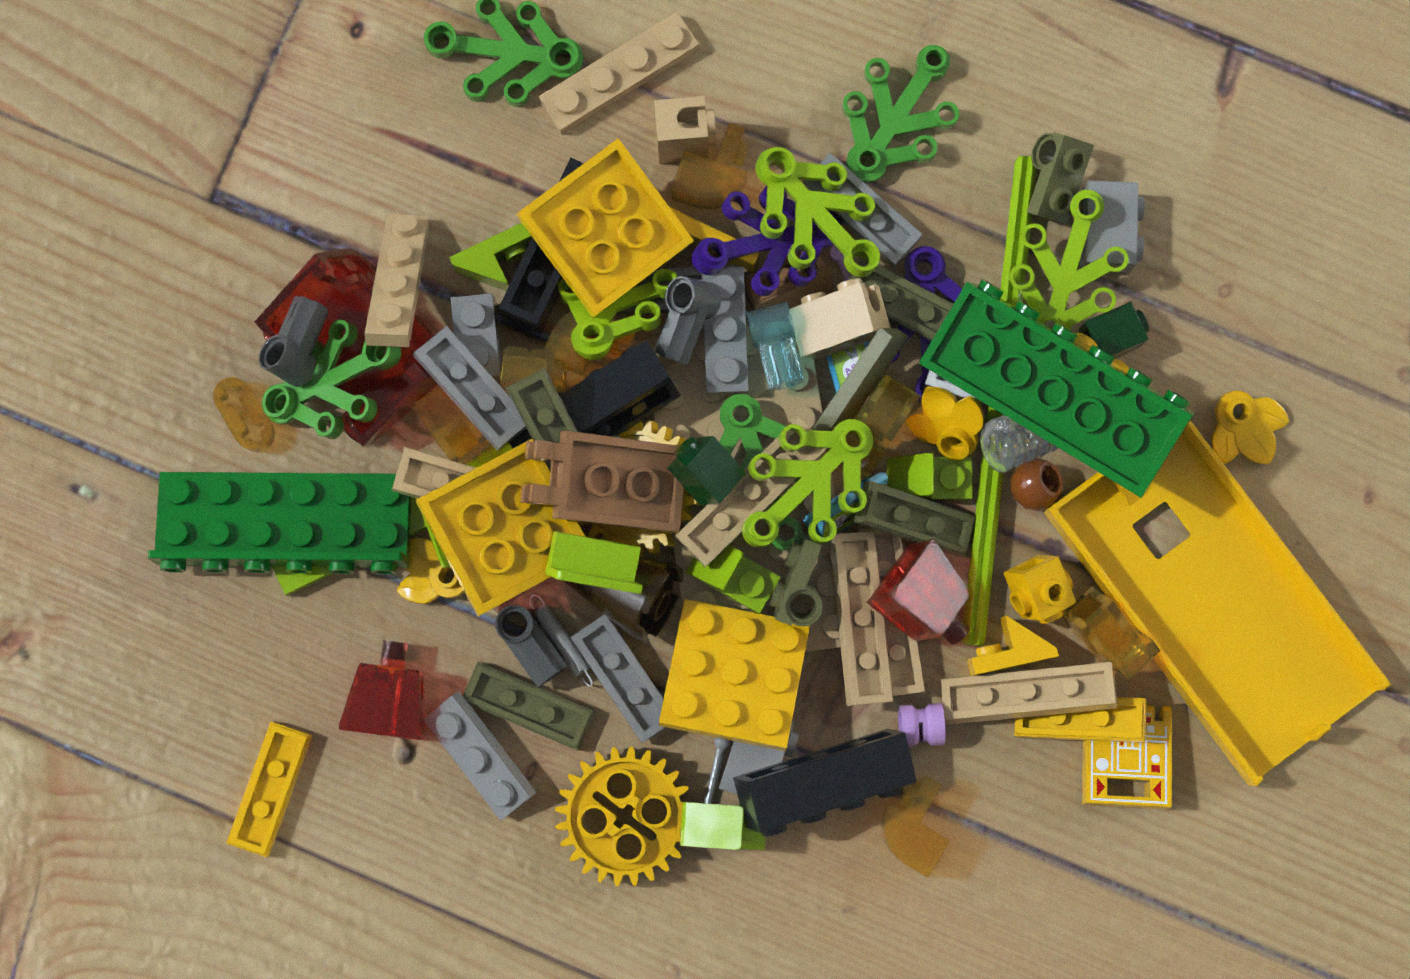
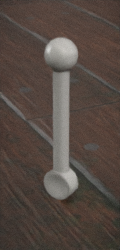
M716 737L714 739L717 749L704 803L712 804L724 752L730 747L731 740Z

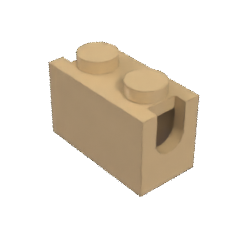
M705 96L654 100L659 164L708 160V146H716V126L714 109H705Z
M861 278L847 280L837 285L838 291L828 295L825 292H817L801 298V305L788 309L800 357L821 359L871 341L879 328H890L879 285L874 284L866 287L865 283H862Z

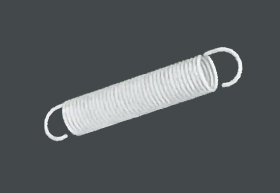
M536 594L531 595L529 601L533 610L535 609L531 604L533 596H537L543 603V606L533 613L535 619L567 663L574 677L585 672L591 685L585 681L584 677L582 680L587 686L591 687L592 679L587 673V670L590 668L588 663H586L587 661H585L575 644H573L574 642H572L568 633L559 623L560 621H558L554 612L551 611L549 605L545 606L540 596Z

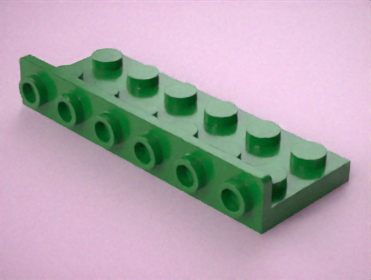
M983 279L979 285L973 282H966L919 364L1142 498L1187 424L1194 417L1195 413L1187 409L1191 402L1169 389L1165 395L1149 387L1153 381L1150 377L1132 367L1129 368L1127 373L1112 365L1115 357L1095 345H1092L1088 351L1074 342L1078 335L1064 326L1055 323L1051 329L1037 320L1041 313L1025 303L1018 301L1015 307L1001 299L1004 291Z
M160 472L155 549L148 550V560L160 566V571L170 573L186 572V566H202V571L209 573L228 572V566H243L245 572L262 574L270 573V567L287 566L286 571L295 574L312 573V567H329V572L334 574H353L355 567L371 568V573L396 574L397 568H409L411 496L391 491L396 474Z

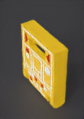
M1146 705L1145 743L1083 740L1082 805L1166 810L1172 807L1171 706H1161L1159 721H1155L1154 705ZM1107 779L1148 781L1144 784V797L1107 795Z

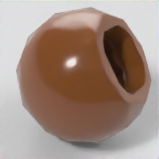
M1041 458L1028 459L1015 468L1011 477L1010 491L1016 503L1025 509L1044 511L1059 501L1063 491V477L1058 468L1048 460Z

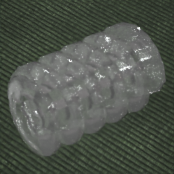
M1005 415L990 420L981 431L980 443L982 453L987 463L997 472L1005 473L1013 467H1019L1025 462H1031L1037 457H1042L1049 452L1059 449Z

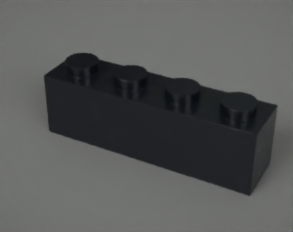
M570 157L559 182L584 163ZM533 237L499 309L503 318L541 334L558 300V284L563 277Z
M647 340L637 346L628 348L619 358L603 368L590 372L584 380L567 391L558 393L579 433L610 437L619 436L682 396ZM525 429L509 444L513 449L532 438L528 430Z
M888 728L733 777L739 804L744 807L745 827L762 833V836L781 834L787 831V824L801 820V823H813L823 820L827 817V811L839 807L842 811L860 808L865 805L864 799L876 795L879 798L897 796L904 792L903 786L917 782L905 732Z

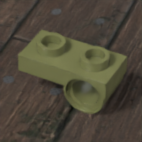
M1056 132L1053 134L1045 133L1036 140L1031 158L1034 167L1041 171L1027 210L1028 213L1068 224L1071 215L1070 203L1074 195L1079 192L1094 148L1093 144Z
M803 534L800 543L792 542L785 560V566L790 567L785 583L777 582L769 604L775 607V620L791 626L792 624L797 626L812 625L820 618L823 609L818 590L811 583H808L822 544L814 542L807 534ZM798 594H808L814 599V604L809 611L797 613L790 608L792 599Z

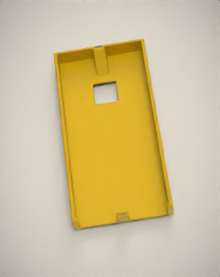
M1191 421L1187 424L1142 498L1097 472L1043 512L1248 786L1260 784L1264 781L1263 775L1307 742L1320 739L1332 730L1331 724L1376 691L1385 690L1392 685ZM1166 502L1190 533V536L1160 559H1156L1134 530L1133 524L1157 506Z

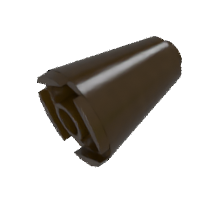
M639 556L634 582L643 585L641 594L569 581L564 582L634 639L648 644L650 641L647 635L651 634L656 637L673 611L678 596L671 592L674 582L682 583L683 569L674 563Z

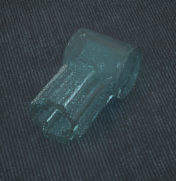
M787 302L745 312L754 348H758L769 391L782 390L803 383V371L793 340L796 338L795 329Z

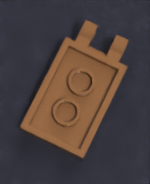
M562 431L560 433V443L542 440L526 442L525 459L550 461L549 486L539 484L522 485L520 503L553 505L552 519L673 533L680 532L684 487L667 469L675 460L676 456L674 453L679 446L572 431Z

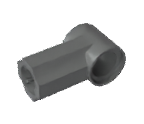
M679 276L674 278L666 289L665 301L669 312L654 350L655 353L678 363L688 364L704 321L716 315L720 308L721 293L714 283Z
M295 296L278 335L269 338L261 348L259 354L260 366L294 387H300L305 384L313 375L316 367V359L311 353L329 314L328 308L306 297Z
M509 605L498 613L495 620V629L498 635L505 641L538 688L568 667L567 663L538 625L534 616L526 608L519 605ZM513 614L524 615L527 620L525 632L517 637L509 636L505 630L506 620Z

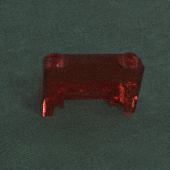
M351 248L315 253L254 322L263 331L264 339L267 341L274 335H278L295 296L306 297L328 308L329 312L317 339L323 343L324 348L329 339V328L334 321L338 319L353 323L358 330L355 343L349 347H343L335 366L337 367L362 354L363 345L366 341L365 329L377 269L365 256ZM416 314L414 316L410 346L400 347L401 359L397 365L387 370L373 368L337 386L352 395H364L372 398L377 403V414L370 422L364 423L350 417L348 411L343 414L342 419L345 432L351 439L359 442L362 447L374 443L439 387L435 380L414 358V352L435 336ZM345 328L341 332V338H343L345 335ZM365 403L360 408V415L365 410Z

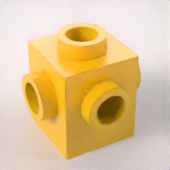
M1036 555L1003 572L1011 591L1009 596L1010 602L1014 610L1023 619L1038 620L1041 624L1050 623L1061 618L1064 615V609L1077 603L1072 592V579L1062 567L1059 556Z

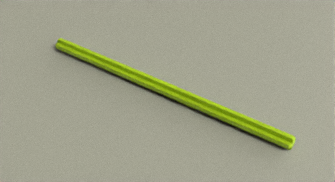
M1018 156L1014 164L1001 290L1004 291L1001 299L1014 307L1018 301L1023 302V295L1020 289L1012 286L1009 274L1014 266L1027 264L1029 248L1023 244L1021 233L1027 225L1032 223V214L1028 213L1027 210L1036 186L1037 168L1034 167L1031 156ZM1031 228L1026 233L1028 242L1030 241ZM1026 269L1016 270L1014 273L1015 281L1018 284H1025ZM988 405L961 636L963 644L978 647L984 645L986 637L1010 418Z

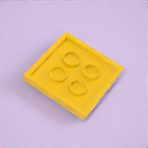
M619 138L516 214L592 317L599 314L694 241Z
M526 442L415 501L477 616L551 577L545 574L553 531L585 536L577 521L552 519L553 505L520 503L522 485L539 484L549 486L550 470L545 461L525 459Z
M684 599L658 726L786 752L810 625L797 626L792 624L791 626L775 620L773 616Z

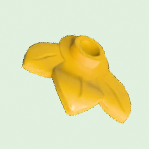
M933 386L926 387L922 394L923 414H915L906 419L909 429L919 440L925 443L936 444L941 454L949 459L961 460L971 455L978 445L977 433L984 425V413L981 405L972 396L957 401L956 397L946 389Z
M1228 391L1219 398L1215 406V416L1218 425L1211 437L1212 448L1223 464L1232 461L1239 453L1252 462L1269 464L1276 451V437L1273 431L1281 429L1289 423L1288 415L1279 403L1269 397L1253 399L1244 391ZM1237 404H1240L1242 414L1240 418L1236 419L1233 415V409Z
M411 538L409 568H405L409 575L400 583L397 592L406 600L417 604L431 603L439 596L453 599L463 595L465 592L455 574L450 583H445L444 577L452 568L441 567L432 541L425 538Z

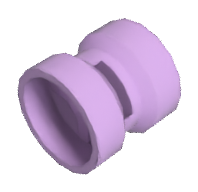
M942 703L928 704L925 708L916 709L913 705L898 706L899 731L905 732L908 747H915L918 743L927 742L930 746L945 745V718Z

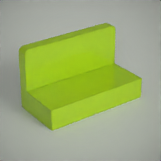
M553 531L545 574L558 580L641 594L643 585L634 582L641 547Z

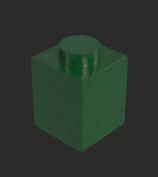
M1131 301L1085 321L1078 329L1080 333L1094 340L1097 347L1115 358L1140 348L1149 340L1146 334L1149 332L1146 317L1141 310L1135 311Z
M714 436L688 438L676 449L674 453L676 458L667 467L671 474L700 505L720 504L746 474L743 468Z

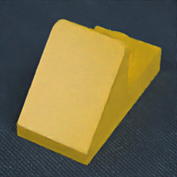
M1005 615L1000 618L1007 650L1002 651L1000 643L975 649L977 657L968 659L967 664L970 676L1052 659L1058 657L1059 654L1055 646Z

